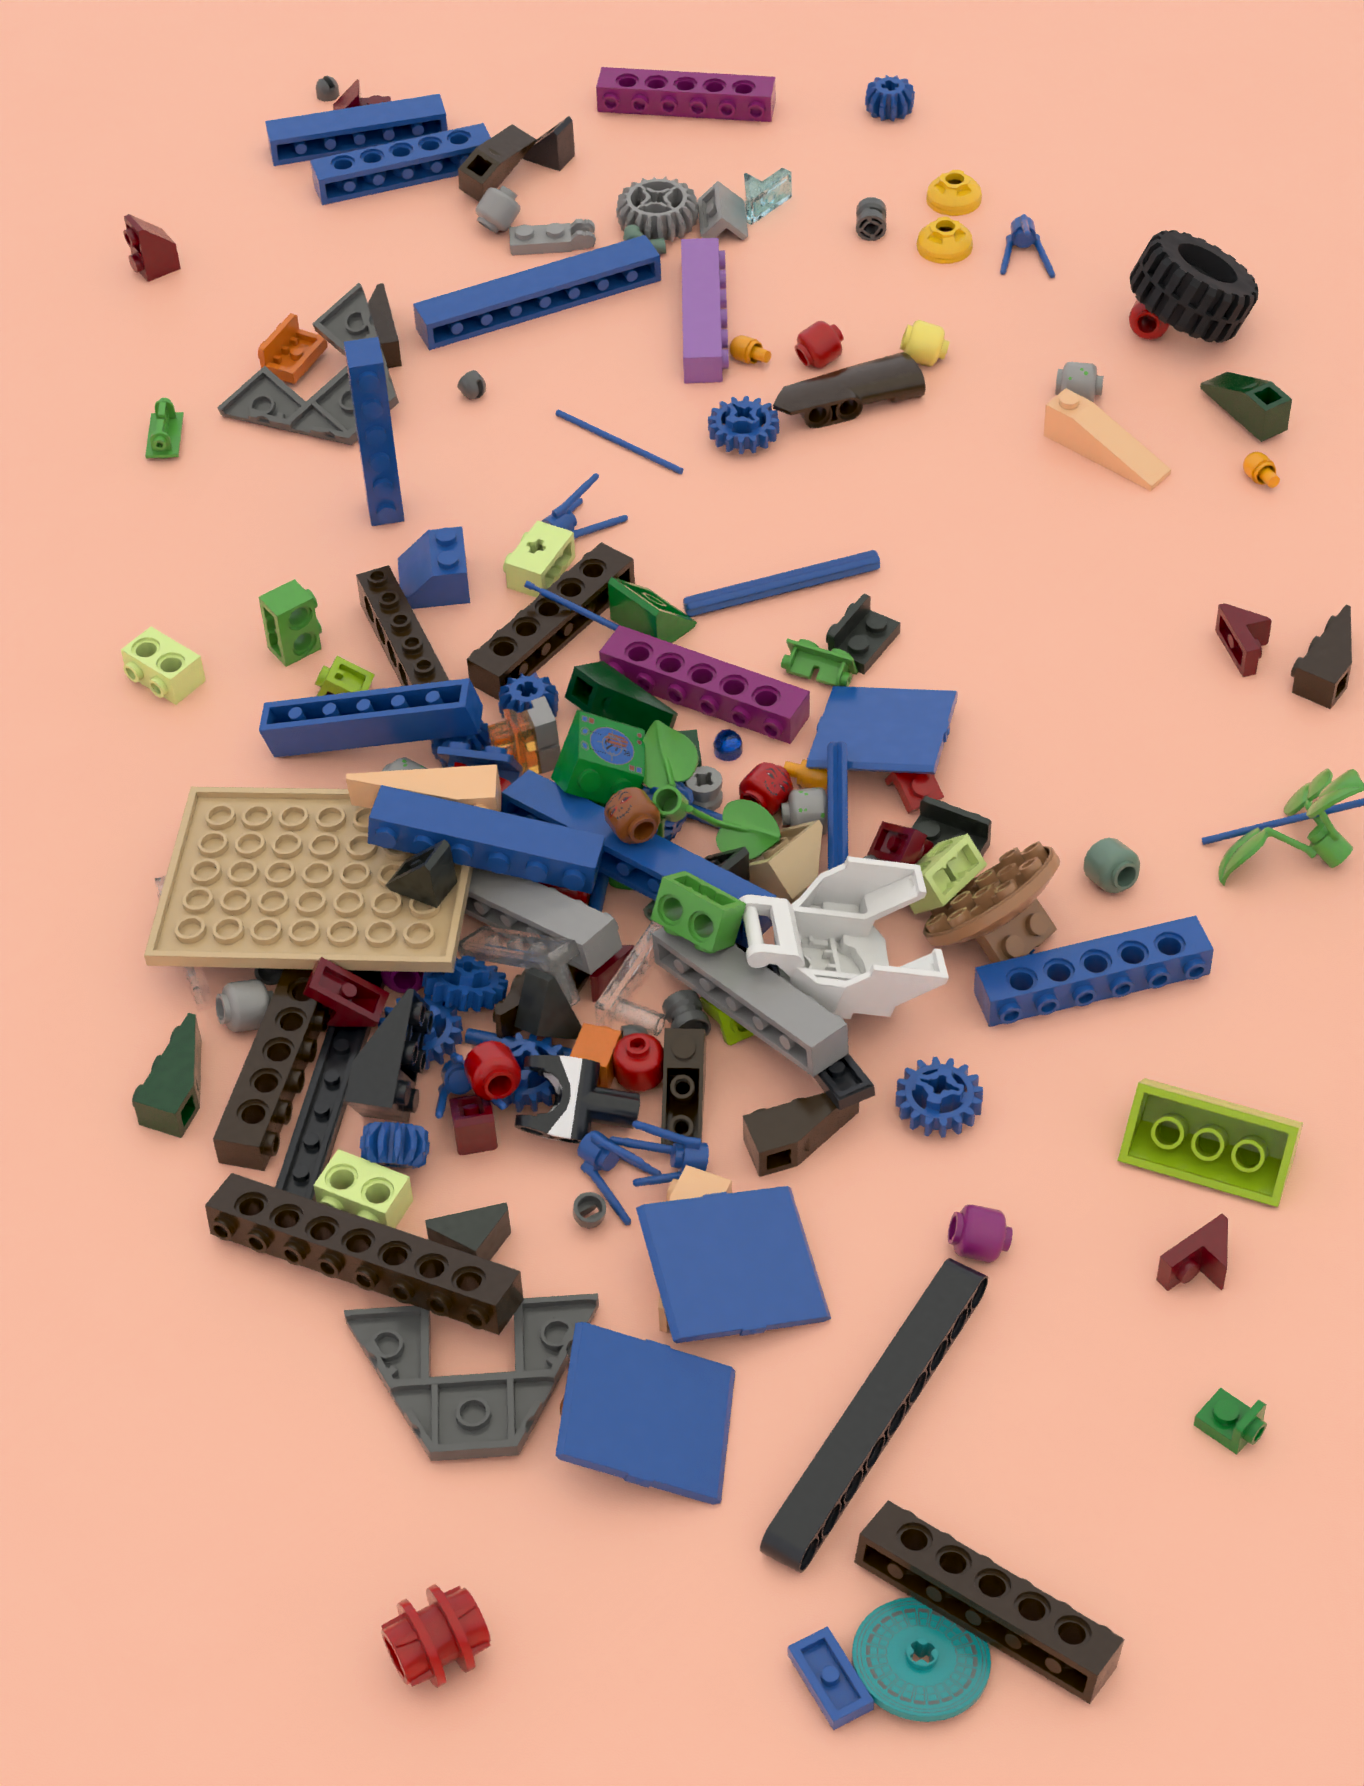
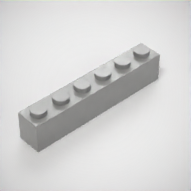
M473 867L465 914L537 949L540 948L549 955L590 975L623 947L618 932V923L609 913H602L587 906L581 900L572 899L558 892L553 887Z
M664 926L652 933L656 964L812 1077L849 1053L847 1023L839 1015L828 1011L818 1004L812 996L804 994L791 985L785 977L778 976L766 966L762 968L749 966L746 952L737 947L736 944L719 950L716 953H705L696 949L694 943L684 937L667 933L664 930Z

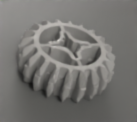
M666 176L663 179L653 177L651 180H646L642 178L640 183L631 182V186L623 188V193L618 195L616 217L622 231L628 225L634 224L640 228V232L646 235L648 239L665 238V240L673 242L674 237L684 238L685 233L692 232V226L696 225L699 206L694 190L688 188L687 183L679 184L678 179L668 180Z

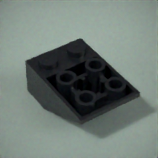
M408 988L352 1061L345 1102L362 1117L409 1123L410 1113H415L417 1110L419 1090L415 1089L418 1073L422 1074L425 1069L426 1050L422 1049L425 1034L430 1035L432 1031L434 1014L433 1011H430V1006L415 989Z

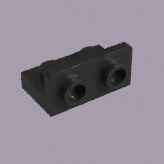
M863 594L856 603H851L842 619L837 624H833L826 635L828 650L831 651L836 648L849 653L855 661L858 672L863 675L900 634L901 622L870 610L871 596Z
M924 796L920 802V816L912 828L926 834V839L933 843V847L938 842L968 833L983 857L990 846L992 821L977 813H972L944 801Z

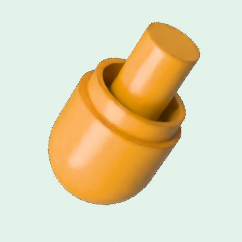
M739 335L730 343V353L738 361L755 364L758 361L768 363L771 359V351L763 349L762 344L757 339Z
M1252 452L1246 456L1243 462V469L1250 479L1260 485L1267 484L1270 488H1274L1279 484L1280 478L1276 475L1275 464L1264 453Z
M804 759L801 764L785 761L783 768L788 771L790 777L797 778V784L803 788L820 787L824 790L827 789V769H808L806 767L807 760Z

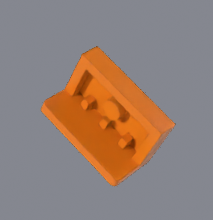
M290 313L282 323L278 324L272 334L260 344L258 358L260 359L261 368L266 366L279 379L295 384L328 348V344L322 336L299 329L297 315Z

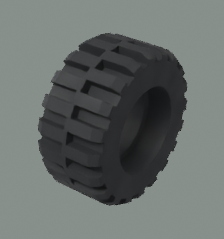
M1164 230L1152 236L1130 273L1132 293L1136 294V299L1145 305V309L1151 314L1154 313L1165 324L1168 323L1173 326V329L1181 333L1183 331L1196 339L1202 338L1206 342L1215 341L1221 343L1232 339L1257 302L1259 295L1255 278L1248 274L1247 269L1242 264L1236 262L1234 257L1230 254L1227 255L1221 251V248L1207 243L1206 240L1200 237H1193L1186 232L1179 233L1177 230Z

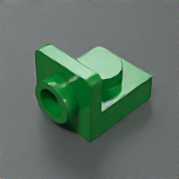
M1220 1387L1195 1415L1194 1426L1237 1455L1247 1443L1254 1445L1263 1435L1267 1427V1423L1263 1421L1267 1404L1257 1400L1250 1408Z

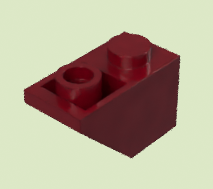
M130 214L124 216L126 229L123 230V234L131 250V255L128 258L135 273L139 272L147 282H150L181 269L176 243L162 228Z

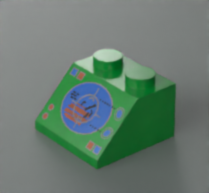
M577 709L551 779L565 793L604 804L619 790L628 787L640 788L645 777V744L643 742L645 730Z

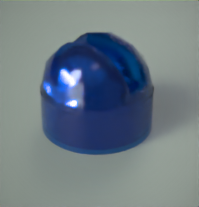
M731 729L721 730L716 734L713 742L715 756L723 761L738 759L743 752L740 735Z

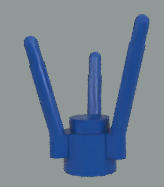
M1026 214L1015 218L1010 225L1011 234L1006 236V247L1000 274H1006L1014 245L1020 248H1027L1033 244L1050 278H1054L1055 272L1042 246L1040 235L1036 234L1034 221L1027 217Z
M595 473L541 522L574 532L575 540L578 537L628 520V516L614 517L574 530L577 520L572 512L583 503V499L580 497L598 480L599 475Z
M456 1052L451 1053L450 1060L444 1064L441 1071L443 1083L438 1087L439 1097L435 1113L437 1119H441L444 1115L448 1094L462 1095L472 1089L464 1072L465 1060H463L462 1055H458ZM502 1099L491 1100L501 1110L506 1109L507 1105Z
M638 1120L632 1123L634 1128L676 1143L671 1146L616 1136L609 1138L616 1145L670 1154V1166L678 1169V1172L634 1179L633 1185L635 1187L669 1183L674 1178L679 1180L686 1165L703 1171L707 1169L709 1148L707 1143L701 1142V1138L687 1137Z
M591 1131L581 1140L577 1149L578 1156L584 1160L580 1169L591 1177L625 1225H630V1217L598 1171H610L616 1166L619 1159H622L652 1176L661 1175L662 1173L660 1170L644 1162L642 1158L616 1145L600 1131Z

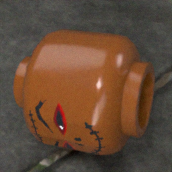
M637 787L619 790L611 796L604 809L605 821L620 841L627 844L643 843L651 839L656 833L661 820L658 808L645 791Z

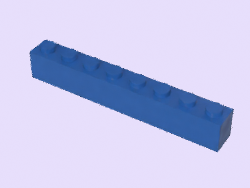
M642 235L413 303L416 330L427 348L432 350L661 281L660 254L646 235Z
M531 770L526 771L501 792V812L605 835L599 872L656 901L662 877L682 871L689 872L737 899L745 895L777 897L767 890L657 834H654L651 839L643 843L627 844L620 841L605 821L604 807L586 798L565 793L555 782ZM759 915L763 935L772 926V921L767 916ZM742 918L735 943L748 948Z

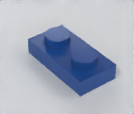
M828 1626L787 1646L788 1657L833 1730L874 1710L873 1698Z

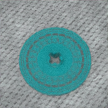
M909 1597L885 1603L872 1611L863 1620L853 1641L852 1666L873 1698L874 1703L879 1707L904 1719L933 1722L955 1717L976 1703L988 1683L991 1655L987 1642L916 1599ZM915 1654L919 1658H922L927 1655L928 1657H930L929 1663H927L923 1659H920L917 1662H915L913 1660V1655Z

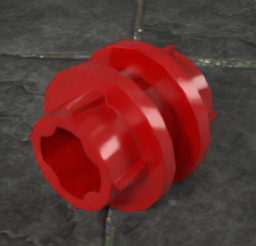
M434 1584L426 1589L429 1606L416 1611L411 1602L404 1599L397 1604L399 1616L381 1625V1634L387 1651L406 1685L411 1684L413 1687L429 1679L438 1688L447 1682L443 1666L455 1660L459 1667L467 1673L476 1667L474 1655L491 1646L490 1633L483 1615L473 1596L465 1587L461 1589L458 1586L443 1593L440 1587Z

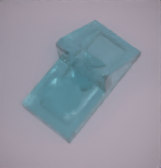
M782 167L763 181L744 173V201L748 224L753 225L792 197L791 171Z

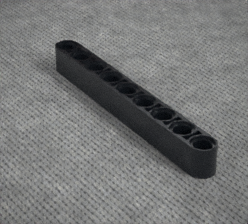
M948 1258L943 1263L768 1526L761 1541V1553L799 1573H802L808 1567L978 1306L988 1285L987 1275L951 1258Z

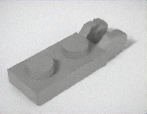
M585 218L584 220L576 219L571 224L551 223L547 225L509 227L510 252L512 255L572 252V250H584L585 248L591 249L596 244V237L593 234L595 233L594 222Z

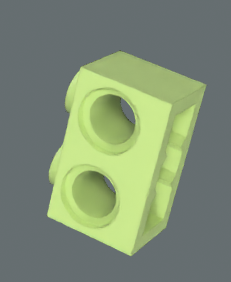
M152 626L121 649L124 662L123 669L127 677L133 682L141 683L151 689L156 696L164 697L175 705L206 681L201 656Z
M968 833L938 842L916 863V865L921 867L927 894L925 898L910 904L911 910L914 914L945 906L987 866Z
M340 1149L336 1151L313 1185L317 1202L393 1228L397 1227L414 1201L410 1176L372 1163Z

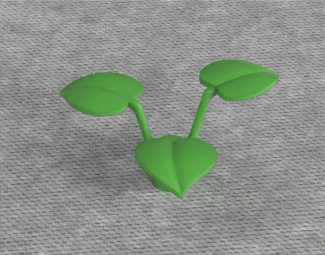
M655 720L643 739L645 744V777L643 783L650 789L658 787L652 797V802L660 811L661 818L657 835L664 838L666 820L677 822L682 820L688 813L716 827H720L716 836V843L721 852L746 847L749 852V861L758 858L762 853L780 841L781 832L774 817L764 807L751 800L740 799L726 804L722 815L723 821L717 820L689 805L687 798L676 788L675 782H685L695 773L699 760L696 746L687 736L670 728L661 721ZM609 877L608 882L612 887L633 890Z
M1327 768L1316 775L1311 782L1298 789L1286 803L1284 813L1287 816H1292L1305 806L1307 810L1306 815L1310 819L1313 818L1318 825L1307 837L1311 842L1310 846L1270 827H1266L1262 831L1257 827L1237 840L1223 856L1218 871L1219 881L1223 886H1225L1229 875L1254 855L1264 845L1268 837H1274L1304 851L1311 859L1318 854L1330 868L1341 864L1351 854L1353 846L1334 828L1325 810L1352 795L1364 791V783L1359 773L1354 769H1350L1332 781L1333 773ZM1318 797L1319 799L1313 803L1312 800Z

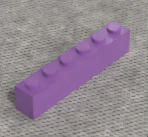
M719 238L681 239L684 383L723 382L722 369H729L728 349H725L728 348V329H721L728 328L727 309H722L727 308L726 270H722L726 269L725 250H719Z

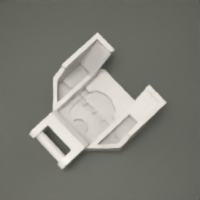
M847 856L843 864L821 873L802 896L792 904L784 898L759 895H745L739 898V900L746 903L742 918L748 942L746 957L749 966L762 968L768 964L778 965L780 976L785 977L791 985L804 994L812 996L818 1004L843 1019H851L853 1013L891 1017L896 1006L946 984L949 979L942 949L934 948L932 953L900 967L889 966L886 940L873 925L875 920L925 898L927 891L920 865ZM759 915L767 916L771 919L775 945L764 944Z

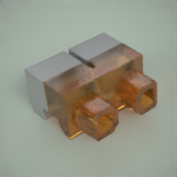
M545 696L531 700L532 709L516 713L512 709H503L505 721L487 726L492 746L507 749V754L513 755L514 759L523 766V774L528 770L537 774L553 771L561 753L556 719Z

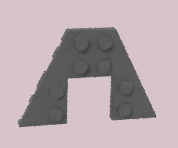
M360 283L355 285L312 323L315 331L344 356V342L378 337L369 305ZM380 344L391 410L399 401ZM264 366L217 407L219 413L227 418L352 445L358 440L347 366L307 401L302 399Z
M598 1293L523 1298V1302L514 1313L515 1371L431 1377L429 1310L417 1306L344 1310V1316L347 1326L431 1461L517 1456L520 1454L570 1361L575 1323L586 1322L590 1324L599 1308Z

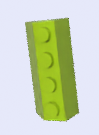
M1144 1078L1137 1085L1117 1161L1278 1207L1294 1160L1303 1122Z

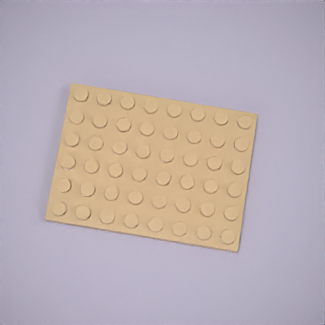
M191 786L144 958L147 966L313 970L315 963L320 957H323L346 970L454 973L473 867L454 863L457 883L441 904L435 908L390 891L385 886L403 862L415 854L368 844V824L372 809L351 805L348 789Z

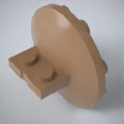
M1040 841L1029 845L1022 852H1020L1018 847L1013 848L999 858L1000 863L973 878L945 906L930 910L932 915L927 920L923 930V934L930 945L935 947L946 946L976 939L992 963L1028 955L1034 948L1039 947L1057 930L1037 899L1060 865V858L1054 849L1049 846H1043Z

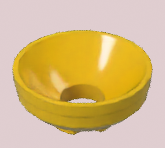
M951 170L948 173H942L929 184L926 195L927 204L932 210L948 216L969 214L980 206L982 200L980 185L961 170Z
M949 217L937 218V220L923 227L918 234L917 251L923 258L934 263L951 264L962 261L971 254L973 249V239L970 230L959 221L952 220Z

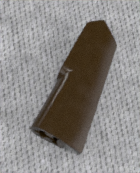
M900 352L784 386L773 404V409L788 415L801 414L808 427L821 428L855 419L860 415L865 404L886 399L895 403L924 396L926 391L925 380L921 369L913 358L905 352Z

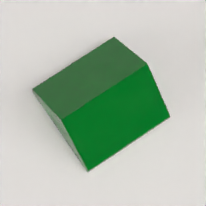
M611 577L608 582L610 619L618 625L673 643L692 630L697 623L649 588Z

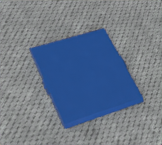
M833 686L823 716L820 717L817 724V733L807 758L806 767L808 769H827V745L832 741H842L847 744V770L935 774L944 743L947 742L948 735L950 734V722L957 702L958 692L951 690Z
M789 1186L728 1194L727 1192L705 1194L697 1198L643 1204L636 1207L673 1342L684 1343L739 1334L740 1336L764 1333L765 1330L820 1323L831 1319L795 1199Z
M586 1322L575 1323L555 1456L559 1460L620 1477L624 1481L647 1488H657L712 1505L720 1504L735 1370L731 1366L670 1348L668 1345L652 1340H642Z

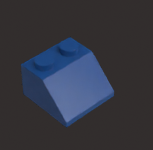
M462 526L427 530L397 558L399 585L412 609L470 603Z

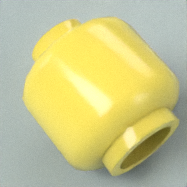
M917 320L912 326H906L900 349L910 355L916 363L931 367L938 358L944 360L950 341L944 339L945 331L943 327Z

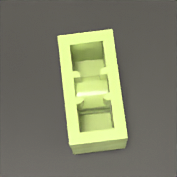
M537 520L530 531L523 534L516 549L505 558L503 571L506 573L507 588L537 598L540 594L539 592L524 587L528 580L535 586L547 590L561 577L576 557L574 532Z

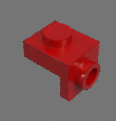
M891 772L884 779L887 786L895 785L908 814L920 809V802L924 796L939 801L944 798L934 774Z

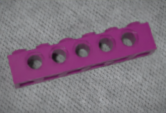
M601 67L596 85L597 112L772 122L776 103V77Z
M621 625L618 626L599 651L600 661H604L651 695L701 712L707 716L735 724L738 727L766 735L772 739L791 744L810 717V691Z

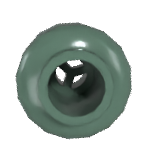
M1108 837L1099 840L1087 851L1083 869L1085 875L1096 885L1108 893L1115 894L1129 889L1137 881L1140 871V860L1138 855L1121 841Z

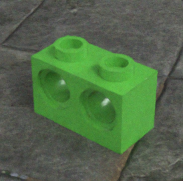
M293 579L258 597L268 649L285 667L322 649L319 636L322 633V628L315 612L318 604L310 589L305 590Z
M682 871L662 877L650 919L664 926V930L674 936H682L693 942L696 949L705 953H716L719 950L734 946L746 903L689 872Z

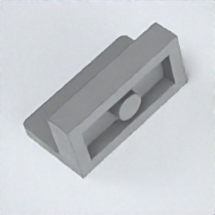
M717 181L697 199L701 237L716 238L727 228L739 238L745 240L748 237L745 202L733 191Z

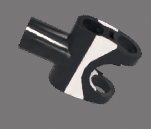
M531 1055L525 1057L523 1068L538 1072L539 1076L546 1078L552 1084L555 1091V1101L548 1113L537 1114V1116L516 1115L514 1126L517 1129L550 1140L580 1144L585 1135L591 1131L592 1122L630 1129L634 1128L632 1123L638 1118L640 1094L597 1086L600 1070L599 1062L558 1055Z

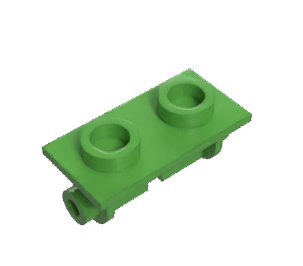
M164 397L155 403V413H151L146 458L179 457L184 413L175 412L174 404L170 399Z
M787 638L786 640L791 654L783 656L781 668L786 669L788 674L810 680L814 669L817 668L819 669L816 677L817 682L830 686L848 687L851 683L852 673L856 675L858 673L853 657L844 650L834 648L829 651L822 649L814 642L806 639L794 641Z

